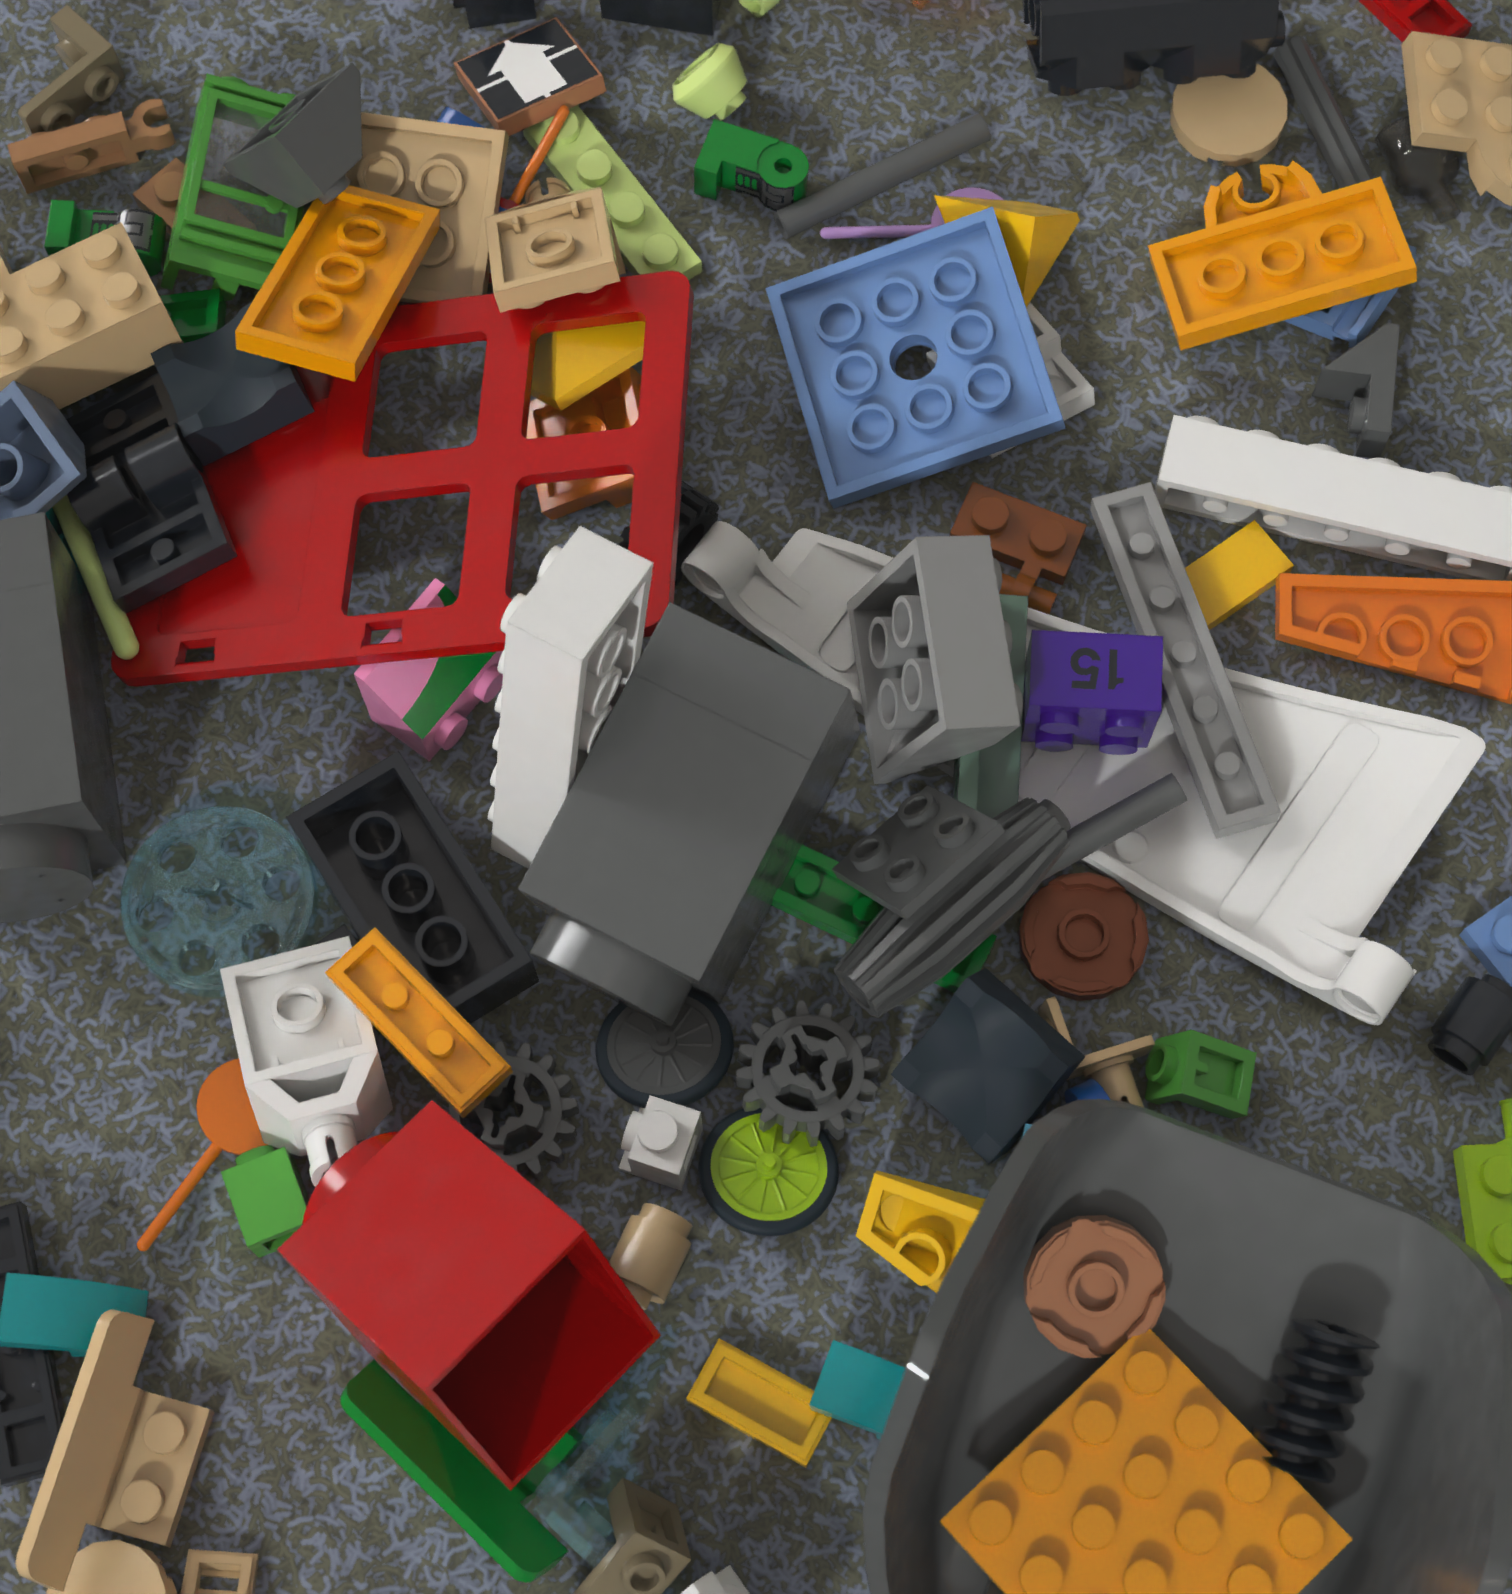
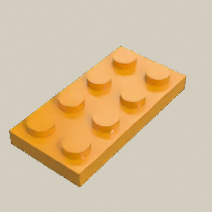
M351 185L327 204L323 205L318 198L313 200L236 328V350L355 382L440 228V209Z

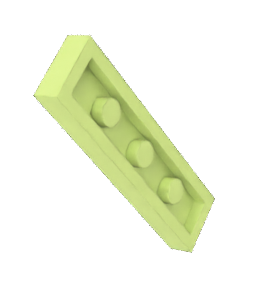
M578 105L570 108V113L548 151L544 162L556 178L565 182L571 191L602 188L623 262L632 275L677 271L684 274L688 280L702 272L701 259ZM554 116L523 130L524 137L535 151Z

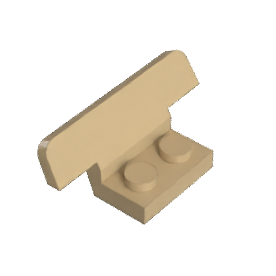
M113 1309L104 1312L98 1319L16 1556V1569L21 1577L44 1587L63 1592L86 1524L171 1547L214 1411L146 1392L141 1388L133 1386L155 1320Z

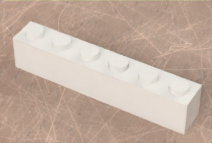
M1177 415L1173 416L1154 490L1161 508L1243 527L1255 520L1268 533L1460 578L1512 581L1511 487H1485L1463 482L1457 476L1447 472L1424 473L1400 467L1396 462L1386 458L1364 459L1342 454L1334 447L1325 444L1303 445L1281 440L1275 434L1265 430L1242 431L1221 426L1213 419L1204 416H1190L1188 418Z

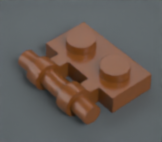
M972 482L950 531V536L990 535L993 558L1021 570L1016 578L1002 573V585L999 594L1028 596V608L1050 615L1058 594L1036 586L1037 582L1041 577L1063 586L1085 535L1087 525Z

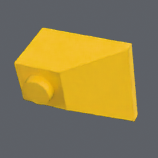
M637 321L549 332L541 335L536 341L531 395L562 411L643 360L646 322Z

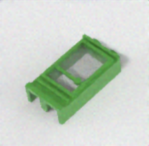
M207 73L197 103L160 287L172 290L179 269L213 277L211 289L220 288L225 301L234 299L239 285L260 290L300 224L304 205L295 208L231 175L223 164L296 96L295 94H277L250 86L239 78L230 76L218 77Z

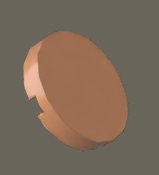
M1106 1215L1076 1216L1052 1227L1033 1247L1023 1272L1024 1300L1038 1331L1058 1349L1082 1358H1101L1100 1354H1111L1119 1350L1131 1337L1144 1334L1156 1326L1165 1303L1163 1270L1152 1245L1130 1224Z

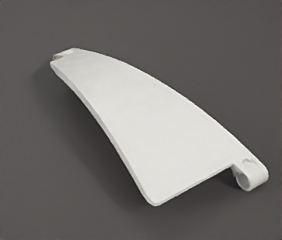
M716 521L682 563L681 569L686 578L697 589L785 658L849 688L855 710L864 716L847 602L893 558L857 543L802 528L795 532L774 561L771 562L763 549L759 551L755 544L739 529L729 523ZM1028 608L1026 655L1032 630L1105 632ZM1224 668L1281 813L1277 822L1216 839L1163 699L1162 712L1148 747H1138L1137 752L1133 754L1111 755L1099 751V745L1073 744V749L1068 751L1050 752L1037 749L1035 742H1021L1018 802L1027 797L1035 799L1037 803H1040L1043 799H1048L1065 814L1071 828L1166 775L1173 773L1186 795V802L1079 861L1104 877L1115 880L1130 893L1217 944L1360 1021L1371 1025L1383 1023L1417 970L1412 969L1411 965L1394 950L1383 944L1368 941L1366 937L1359 936L1486 748L1484 740L1467 728L1442 720L1341 698ZM954 759L936 765V767L953 777Z

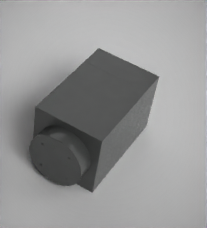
M45 512L0 520V923H10L49 916L76 906L84 901L93 891L92 870L127 864L92 600L81 573Z
M669 602L518 888L521 893L549 916L530 954L585 986L669 1027H672L691 989L720 1004L773 903L772 899L778 888H781L799 849L810 832L861 732L851 690Z

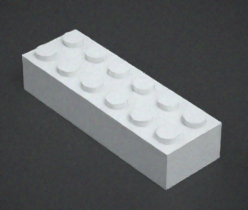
M581 526L578 527L563 548L557 545L551 548L540 566L536 584L527 596L518 593L511 600L500 624V630L506 633L505 649L499 659L497 668L498 672L503 674L502 689L495 704V711L500 713V724L492 744V748L498 752L497 764L490 778V785L495 787L494 800L488 812V820L493 822L491 849L528 869L641 655L653 562Z

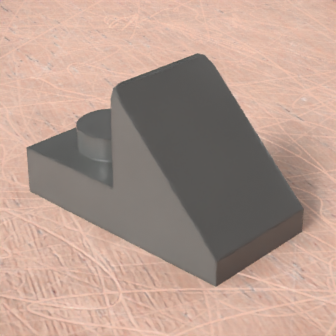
M1385 324L1322 369L1312 393L1314 397L1351 401L1347 418V433L1357 434L1355 456L1380 458L1391 434L1400 324Z

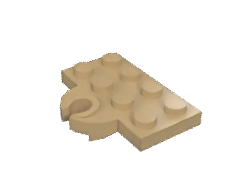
M1411 31L1401 44L1412 146L1466 152L1469 176L1480 197L1487 191L1504 204L1512 206V45Z

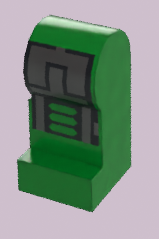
M714 119L694 166V194L716 200L722 187L759 198L765 207L778 211L806 197L809 172L808 159L801 149L792 144Z
M51 200L44 248L48 256L122 222L149 277L157 275L162 268L167 223L157 214L146 210L126 209L119 213L107 210H80L75 201Z

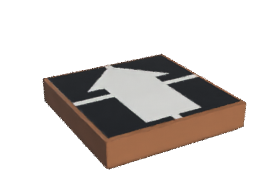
M557 17L454 63L458 79L496 130L506 131L509 136L555 116L560 106L565 105L570 109L607 91L603 75Z

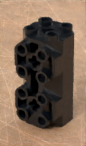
M1022 0L1024 24H1030L1032 36H1037V39L1026 40L1028 58L1035 77L1048 81L1049 92L1060 96H1071L1078 94L1082 89L1101 87L1130 90L1141 83V72L1150 66L1163 69V78L1174 84H1189L1200 77L1220 75L1236 79L1247 78L1256 72V62L1266 55L1270 48L1282 47L1285 42V20L1282 11L1279 10V0Z

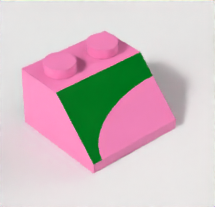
M435 578L408 610L449 606L457 600V597L445 584ZM402 628L391 629L380 643L402 641ZM503 651L365 664L355 671L354 676L371 720L430 761L440 748L449 750L459 741L468 724L466 717L480 700L488 703L501 690L503 674L499 673L497 668Z

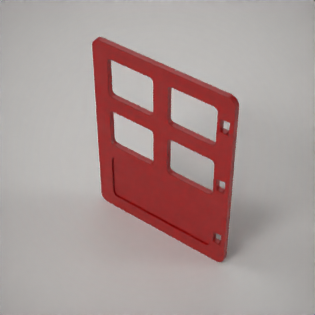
M677 271L620 277V282L605 285L603 288L592 293L578 292L547 300L531 309L517 308L502 313L499 311L494 293L399 305L394 310L355 382L295 366L314 408V412L203 466L238 556L127 613L126 615L139 642V652L134 658L125 660L119 658L113 650L111 657L113 672L124 684L138 687L503 651L505 649L506 633L500 630V624L505 610L512 600L510 597L522 491L533 484L623 474L634 475L628 550L653 562L643 637L652 636L669 602L674 604L694 293L687 277ZM637 321L646 322L639 415L634 425L622 429L535 439L526 438L536 341L541 335L549 332ZM487 341L477 434L475 440L470 445L449 449L368 457L380 365L385 355L396 351ZM469 492L470 498L457 600L445 607L347 616L362 509L372 502ZM402 628V641L370 644L372 631ZM214 647V660L185 663L188 649Z

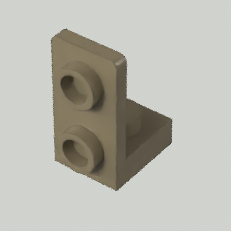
M68 5L53 15L50 21L59 40V43L55 45V50L69 69L19 109L18 114L28 136L38 132H51L72 126L75 119L96 101L101 102L108 99L117 89L119 82L125 78L113 45Z
M622 1478L606 1497L616 1543L573 1594H662L692 1560L678 1505Z

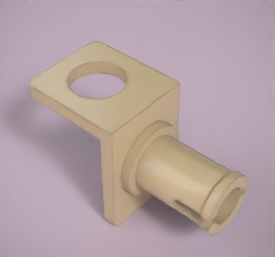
M1056 997L1045 999L1039 1009V1016L1073 1045ZM1152 1035L1084 1055L1083 1061L1067 1080L1084 1075L1085 1079L1092 1078L1096 1080L1111 1100L1122 1101L1144 1108L1129 1065L1135 1062V1058L1147 1055L1153 1048L1155 1043Z

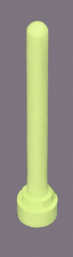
M65 495L52 507L115 654L121 659H132L139 652V642L126 613L113 600L90 532L77 516L68 496Z

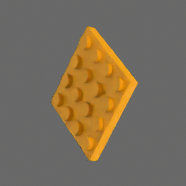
M1151 1329L1144 1334L1131 1337L940 1520V1524L1004 1594H1298L1352 1540L1346 1531L1291 1474L1278 1469L1262 1458L1272 1455Z

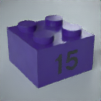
M1032 630L1025 659L1021 742H1035L1037 749L1050 752L1073 749V744L1099 745V751L1111 755H1128L1136 753L1138 747L1147 748L1162 712L1163 636Z

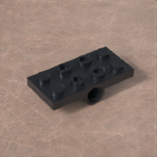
M158 372L66 419L84 444L87 477L74 487L67 496L77 516L91 534L113 600L123 612L127 614L238 556L204 467L182 435L174 406Z

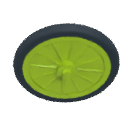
M742 1108L722 1119L711 1130L702 1146L698 1162V1176L705 1199L721 1219L746 1233L760 1236H780L807 1227L827 1209L837 1189L839 1165L837 1154L830 1138L824 1130H820L817 1146L810 1147L806 1138V1132L797 1131L790 1144L783 1143V1126L776 1123L772 1128L763 1132L759 1129V1118L763 1110L759 1108L755 1111L745 1112Z

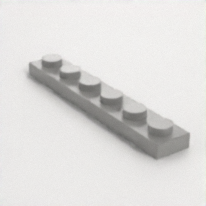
M1151 482L1092 498L1090 511L1137 634L1163 636L1162 699L1216 839L1277 822L1281 813L1279 805Z

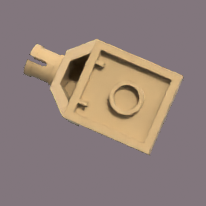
M551 177L546 178L548 194L543 195L542 187L538 180L528 188L525 195L526 204L518 205L484 218L493 293L500 313L517 308L531 309L547 300L578 292L592 293L603 288L605 285L620 282V275L625 274L626 270L601 187L571 191L565 182Z

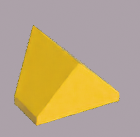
M934 195L945 223L993 206L1026 308L1080 221L1077 212L1031 202Z

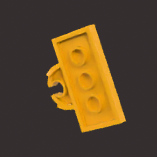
M1293 160L1288 167L1275 164L1260 165L1262 190L1271 195L1263 202L1249 203L1242 200L1244 197L1243 181L1238 172L1228 176L1217 187L1210 185L1204 203L1205 229L1148 245L1150 261L1180 351L1417 282V266L1382 178L1377 177L1322 194L1313 176Z

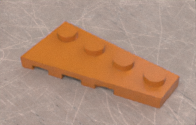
M1279 573L1275 579V640L1512 704V581Z

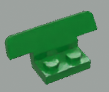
M372 1360L348 1382L340 1396L343 1410L512 1578L525 1583L533 1582L554 1568L569 1550L524 1506L542 1490L585 1439L574 1427L510 1491L375 1360Z

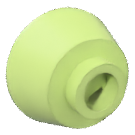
M717 43L701 54L674 81L672 85L673 100L678 105L704 119L715 114L720 120H723L732 114L746 99L745 94L741 90L747 83L736 49L731 45Z

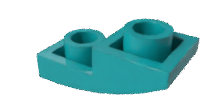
M6 1273L0 1314V1347L70 1351L71 1356L85 1357L100 1316L104 1312L113 1309L146 1318L149 1291L93 1281Z
M833 1340L810 1401V1409L875 1433L877 1439L880 1440L906 1368Z

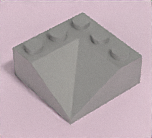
M990 535L915 537L847 602L874 784H886L959 758L960 756L990 747L1021 726L1020 718L1023 711V698L1019 686L1013 681L1009 657L1012 650V632L1008 622L1003 620L999 596L1002 585V571L998 560L993 558Z

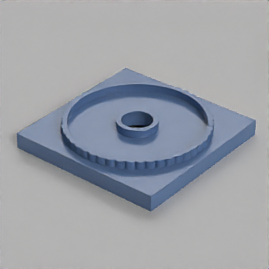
M993 206L765 288L827 497L833 509L1066 429ZM913 346L931 348L937 354V362L929 374L916 380H907L896 375V362L906 349Z

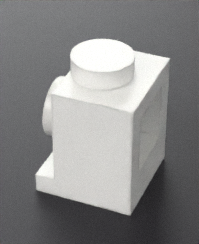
M650 1095L646 1107H640L639 1112L633 1111L628 1120L621 1143V1149L625 1151L619 1165V1170L682 1191L703 1130L701 1112Z

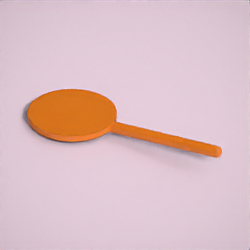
M239 1058L217 1067L202 1084L197 1098V1117L203 1133L212 1143L137 1241L138 1250L147 1251L222 1151L241 1155L251 1149L267 1145L263 1142L244 1085Z

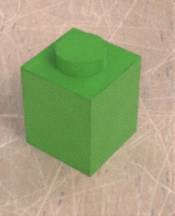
M265 1145L246 1151L235 1159L237 1166L221 1172L246 1245L258 1258L277 1251L302 1226L304 1213L309 1202V1196L297 1163L285 1146L274 1150L272 1145Z

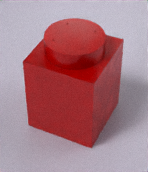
M433 1100L400 1131L373 1136L342 1155L328 1169L315 1187L307 1204L302 1226L277 1249L363 1348L510 1491L661 1336L588 1232Z

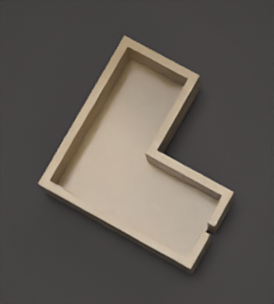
M122 222L14 273L0 246V392L14 380L52 399L60 410L154 365L151 353L169 344L183 343Z

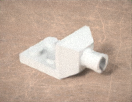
M349 936L220 969L244 1085L263 1142L278 1149L285 1146L289 1153L300 1157L308 1155L310 1163L309 1173L311 1182L315 1187L333 1165V1162L356 1146L357 1141L366 1139L393 1109L372 1024L328 979L325 973L352 948Z

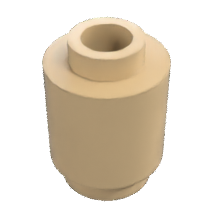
M644 1203L639 1215L630 1216L609 1261L643 1310L647 1309L650 1301L659 1304L665 1303L691 1247V1242L687 1237L692 1229V1224L680 1215L651 1203Z

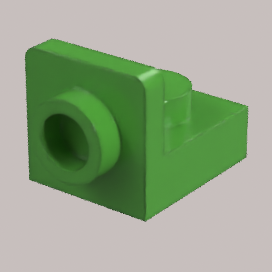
M1192 1029L1155 1040V1045L1148 1055L1145 1066V1073L1148 1079L1145 1094L1146 1101L1159 1105L1178 1100L1230 1119L1247 1116L1256 1052Z

